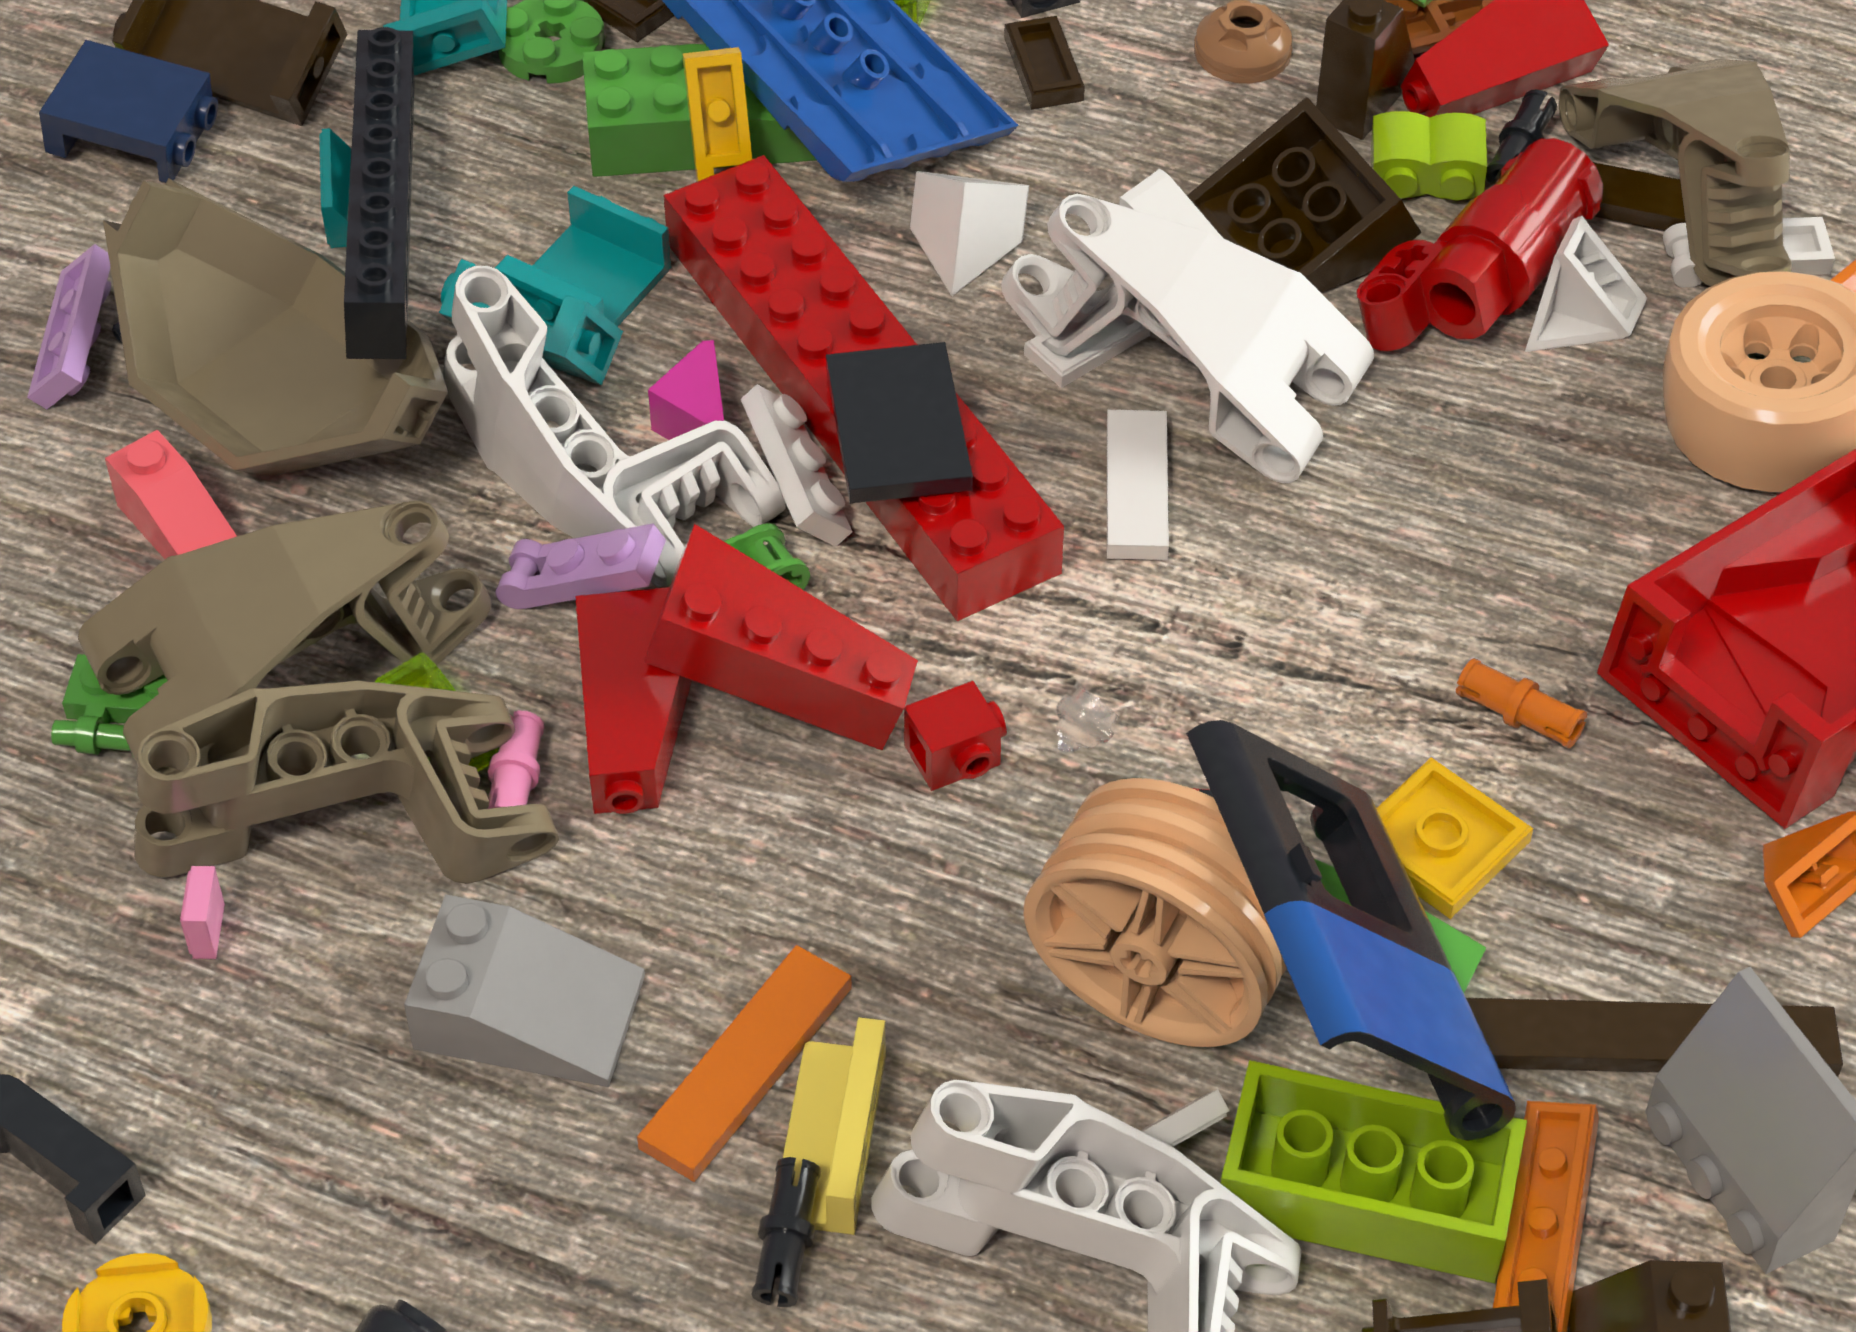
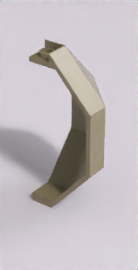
M169 178L165 185L143 180L122 224L103 220L129 385L234 470L276 476L421 444L448 393L430 337L408 320L407 359H346L344 320L345 272L323 255Z

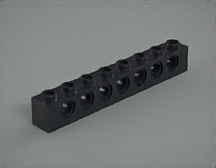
M389 27L357 31L344 286L346 359H407L415 94L413 31L396 30Z

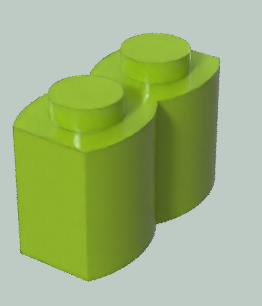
M1392 111L1373 116L1371 135V167L1400 199L1418 197L1424 194L1448 200L1476 198L1484 192L1486 180V119L1467 113H1445L1430 118L1407 111Z

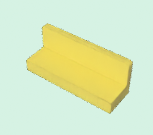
M858 1017L853 1046L809 1041L804 1045L783 1158H796L793 1186L798 1185L803 1159L814 1162L821 1168L810 1223L814 1225L816 1230L855 1235L886 1059L885 1020Z

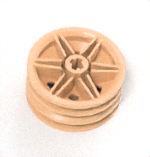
M1130 778L1108 782L1092 791L1084 799L1074 820L1069 824L1059 841L1058 847L1048 858L1041 874L1036 878L1025 898L1024 921L1029 938L1041 959L1054 975L1074 994L1100 1013L1134 1031L1158 1040L1193 1047H1217L1241 1040L1252 1032L1258 1024L1266 1005L1278 987L1281 976L1287 970L1215 799L1205 793L1176 783L1147 778Z

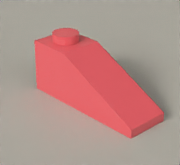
M158 430L105 457L117 506L164 559L237 537L191 466Z

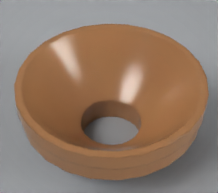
M1234 0L1215 9L1199 23L1194 40V54L1197 62L1204 70L1224 81L1246 84L1263 82L1274 78L1289 65L1292 57V33L1287 23L1266 5L1251 3L1248 0ZM1249 20L1260 24L1253 28H1242L1234 25L1231 21Z

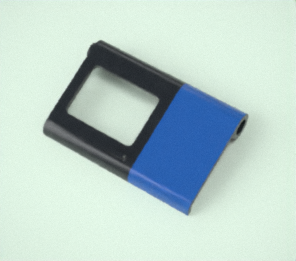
M1224 720L1208 721L1186 733L1320 1046L1330 1050L1336 1045L1354 1041L1426 1072L1445 1111L1444 1119L1449 1132L1457 1139L1467 1141L1482 1139L1504 1128L1513 1119L1516 1111L1515 1101L1371 796L1364 790L1234 723ZM1281 791H1287L1315 805L1310 816L1312 829L1316 837L1323 842L1351 905L1333 897L1324 888L1321 882L1322 875L1309 847L1305 846Z

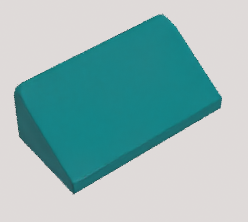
M327 128L322 129V133H319L321 211L327 244H330L331 248H340L347 246L351 148L333 130Z

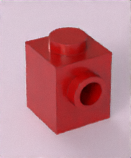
M974 681L904 707V746L931 791L963 779L978 778L987 773L991 768L1000 765L1001 738L1007 735L1006 723L996 702H986Z

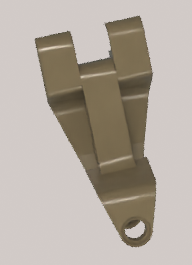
M1714 59L1674 66L1666 74L1637 79L1606 78L1566 85L1560 89L1558 106L1562 125L1570 136L1584 145L1594 149L1645 140L1678 160L1690 260L1695 264L1693 269L1702 282L1713 286L1729 278L1755 272H1792V262L1783 246L1782 184L1790 179V149L1772 91L1759 69L1757 61Z
M409 501L272 525L187 553L170 556L84 622L79 630L78 640L101 689L108 694L121 695L133 692L163 674L167 679V682L157 689L159 694L133 713L124 724L123 735L137 762L140 743L149 733L251 688H256L265 675L276 665L344 626L358 623L412 672H424L440 663L486 619L490 612L492 601L489 592L480 578L473 571L465 568L451 569L414 581L443 553L448 544L449 534L446 525L437 511L429 503ZM418 523L431 524L429 533L421 541L414 544L402 543L404 533L411 526ZM377 582L387 598L381 597L373 589ZM462 589L474 591V597L466 607L457 611L446 609L447 601L455 592ZM161 767L155 770L164 775H175L181 772L172 767Z
M347 681L267 689L251 688L149 733L141 741L138 749L137 795L144 806L138 811L135 819L134 857L142 870L149 875L157 877H172L188 873V871H191V866H215L243 858L248 852L252 825L386 792L397 794L443 875L454 882L465 884L478 882L539 858L556 846L559 836L546 806L542 804H526L488 809L489 800L486 792L477 789L480 777L476 767L468 765L470 759L500 747L511 739L515 733V726L505 701L496 695L366 681ZM362 753L370 757L361 760L351 758V756ZM161 767H172L181 772L175 775H164L155 770ZM166 831L178 837L162 841L155 839L151 835Z

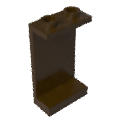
M132 0L127 12L122 13L115 23L112 43L115 48L210 73L213 97L303 126L348 34L336 8L315 1L309 15L305 16L260 0Z

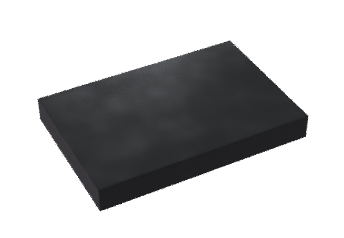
M945 342L826 354V371L850 504L973 490V475Z

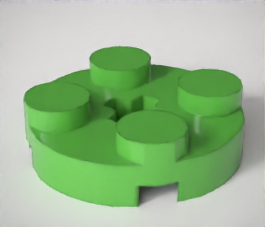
M524 0L513 7H507L505 48L498 50V56L503 66L518 78L529 81V73L546 75L547 83L568 82L584 75L582 52L600 51L602 47H605L604 24L599 13L592 6L581 0ZM554 36L559 37L560 39L552 41L548 37Z

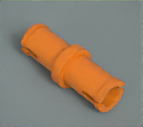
M1476 658L1471 659L1466 664L1457 681L1459 686L1455 692L1458 696L1466 697L1503 715V722L1513 728H1519L1524 725L1561 743L1567 749L1576 743L1585 727L1586 711L1576 709L1539 691V684L1533 680L1523 678L1521 681H1518L1482 664Z

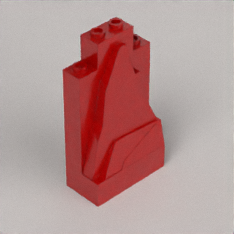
M1856 449L1628 584L1597 670L1598 675L1784 829L1834 797L1847 767L1856 757Z

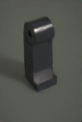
M0 1074V1153L10 1152L15 1158L66 1195L64 1199L75 1229L96 1245L146 1196L136 1164L18 1078L8 1074Z

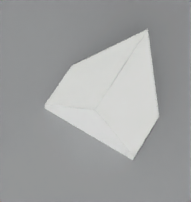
M921 171L916 172L910 229L951 296L1023 241L1029 185Z
M1583 216L1572 220L1554 256L1525 352L1618 340L1631 335L1647 301L1646 295Z

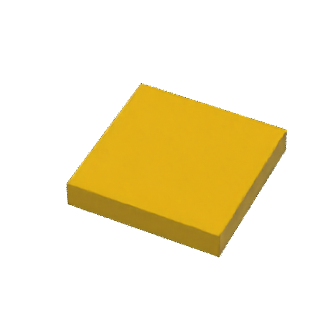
M1432 757L1376 808L1417 896L1449 919L1460 911L1531 842L1534 829Z

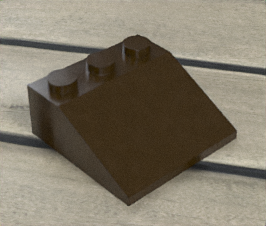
M1308 97L1298 103L1187 195L1223 239L1288 269L1300 272L1320 293L1372 272L1395 246L1412 241L1422 233L1402 200Z

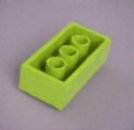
M1249 1060L1221 1176V1184L1293 1239L1495 1284L1507 1237L1527 1120L1513 1117L1504 1128L1493 1135L1477 1140L1457 1139L1449 1132L1444 1119L1445 1111L1440 1101Z

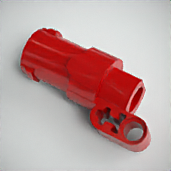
M1556 138L1539 139L1530 144L1517 157L1510 159L1502 168L1501 178L1495 185L1471 200L1434 244L1426 240H1412L1401 243L1390 250L1357 289V298L1366 337L1372 348L1379 351H1393L1406 347L1416 340L1429 323L1449 336L1458 339H1475L1485 334L1500 315H1509L1520 308L1549 274L1554 256L1572 220L1583 216L1584 219L1592 220L1600 210L1603 183L1596 165L1586 153L1573 144Z

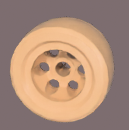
M1773 271L1755 272L1729 278L1706 288L1689 301L1674 322L1663 367V396L1668 429L1679 450L1695 466L1716 479L1741 488L1765 492H1784L1856 449V292L1842 284L1816 275ZM1759 353L1766 356V358L1755 360L1747 355ZM1805 356L1809 357L1811 361L1801 363L1792 358Z

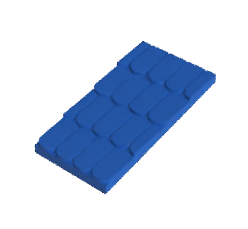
M662 0L678 20L684 18L710 50L739 47L742 55L744 82L781 127L784 130L790 128L825 171L836 180L842 182L860 181L874 173L888 169H902L913 162L930 157H944L955 150L965 147L986 145L994 139L1010 135L1019 126L893 0Z

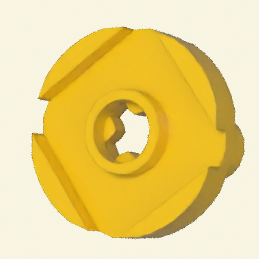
M135 1253L117 1257L97 1268L95 1271L98 1277L88 1283L81 1293L78 1287L67 1301L62 1318V1332H118L120 1326L131 1324L133 1313L146 1312L149 1322L154 1323L152 1328L146 1332H212V1314L203 1285L195 1276L193 1279L189 1273L179 1269L177 1261L154 1253Z

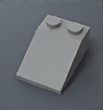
M445 894L404 1003L412 1047L414 1050L609 1087L645 978V971L642 967L510 906Z

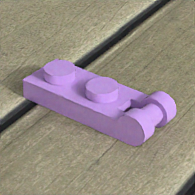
M654 523L580 538L565 539L543 545L534 540L521 539L515 543L509 557L511 570L501 576L496 588V597L502 604L510 608L526 609L576 600L575 596L620 592L647 587L652 579L666 539Z

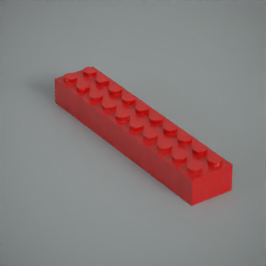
M765 155L665 194L666 227L669 228L670 249L780 392L792 397L802 407L807 417L806 426L844 474L826 371V354L917 345V343ZM956 393L973 475V490L866 502V504L955 620L959 621L1062 574L1064 525Z

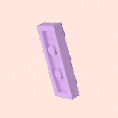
M95 244L60 273L27 397L45 409L50 408L66 394L70 396L75 395L85 384L89 376L90 367L86 364L90 347L96 341L101 329L100 323L97 322L100 307L111 289V282L107 280L110 271L108 252Z

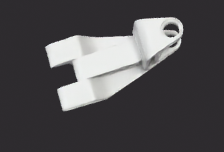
M1074 194L1066 197L1049 218L1047 223L1048 234L1052 242L1076 270L1072 271L1039 255L1028 254L1021 256L1007 271L1001 282L1002 293L1008 304L1035 336L1041 335L1044 337L1047 332L1054 336L1046 341V347L1057 355H1068L1121 314L1130 316L1140 322L1195 364L1205 377L1210 390L1209 432L1211 435L1269 479L1280 483H1292L1297 480L1323 439V431L1319 423L1294 399L1297 394L1289 387L1290 383L1293 382L1323 404L1331 406L1342 405L1348 401L1374 359V350L1370 342L1300 272L1288 269L1204 230L1087 195ZM1074 214L1081 217L1088 224L1090 235H1079L1068 226L1065 215ZM1018 274H1030L1035 277L1043 288V294L1035 295L1026 291L1019 282ZM1107 274H1109L1114 282L1104 290L1096 291ZM1070 321L1075 322L1071 327L1064 330Z
M474 266L466 269L459 275L455 285L452 307V323L457 330V336L448 345L443 378L448 390L447 394L486 467L495 472L552 526L573 538H580L654 523L666 541L650 583L658 588H666L671 585L675 570L685 548L672 529L675 524V517L686 520L694 515L695 505L705 508L714 502L715 495L753 527L765 524L785 510L786 502L780 491L779 484L747 436L737 426L727 421H712L633 456L626 455L617 447L542 358L547 325L508 278L499 270L489 266ZM482 302L488 304L490 307L479 308L472 305L471 303ZM473 364L476 370H469L461 365ZM545 420H551L560 426L549 428ZM588 464L595 467L598 471L585 472L575 465Z
M964 1080L944 1082L934 1091L911 1132V1146L913 1150L902 1152L893 1159L871 1197V1207L874 1216L884 1229L896 1235L965 1256L977 1255L999 1229L1132 1269L1147 1279L1148 1332H1234L1235 1324L1230 1318L1233 1317L1238 1309L1239 1297L1235 1294V1290L1264 1295H1280L1289 1293L1296 1288L1298 1283L1302 1251L1297 1242L1174 1147L1085 1103L1072 1094ZM943 1120L955 1124L961 1132L949 1128ZM901 1185H907L915 1189L921 1198L907 1193Z

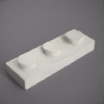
M757 384L741 398V402L773 475L780 486V491L797 528L836 547L852 533V529L842 509L845 506L844 498L839 490L829 481L823 467L826 463L825 456L821 449L811 440L804 425L807 421L806 414L802 407L789 395L782 394L778 396Z

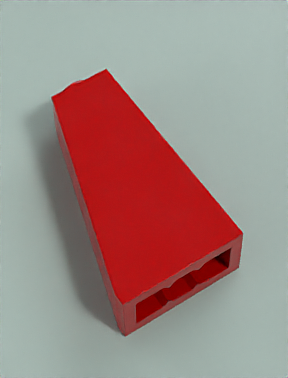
M1493 0L1415 60L1400 86L1403 100L1409 112L1422 114L1429 118L1445 113H1467L1474 115L1524 97L1526 92L1530 90H1543L1592 72L1609 47V43L1584 0Z
M670 587L575 596L589 778L594 814L611 812L628 814L637 810L659 807L692 680L643 662Z

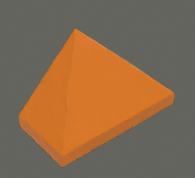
M1856 811L1846 812L1763 845L1764 882L1791 937L1801 938L1856 892Z

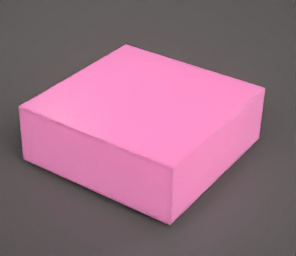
M191 866V871H188L180 922L189 954H192L193 959H216L225 903L215 866Z

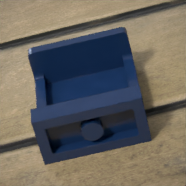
M85 40L39 111L45 153L66 158L76 141L82 139L154 159L157 162L159 181L166 183L168 178L174 181L181 167H188L194 157L196 142L202 132L210 130L214 125L218 112V101L212 97L210 73Z

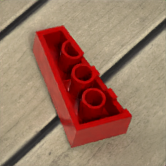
M694 524L675 570L643 662L883 750L904 710L918 660Z

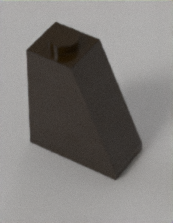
M1343 0L1326 19L1316 107L1336 129L1360 140H1363L1372 130L1373 116L1387 112L1401 96L1402 89L1400 86L1415 62L1403 8L1384 0Z

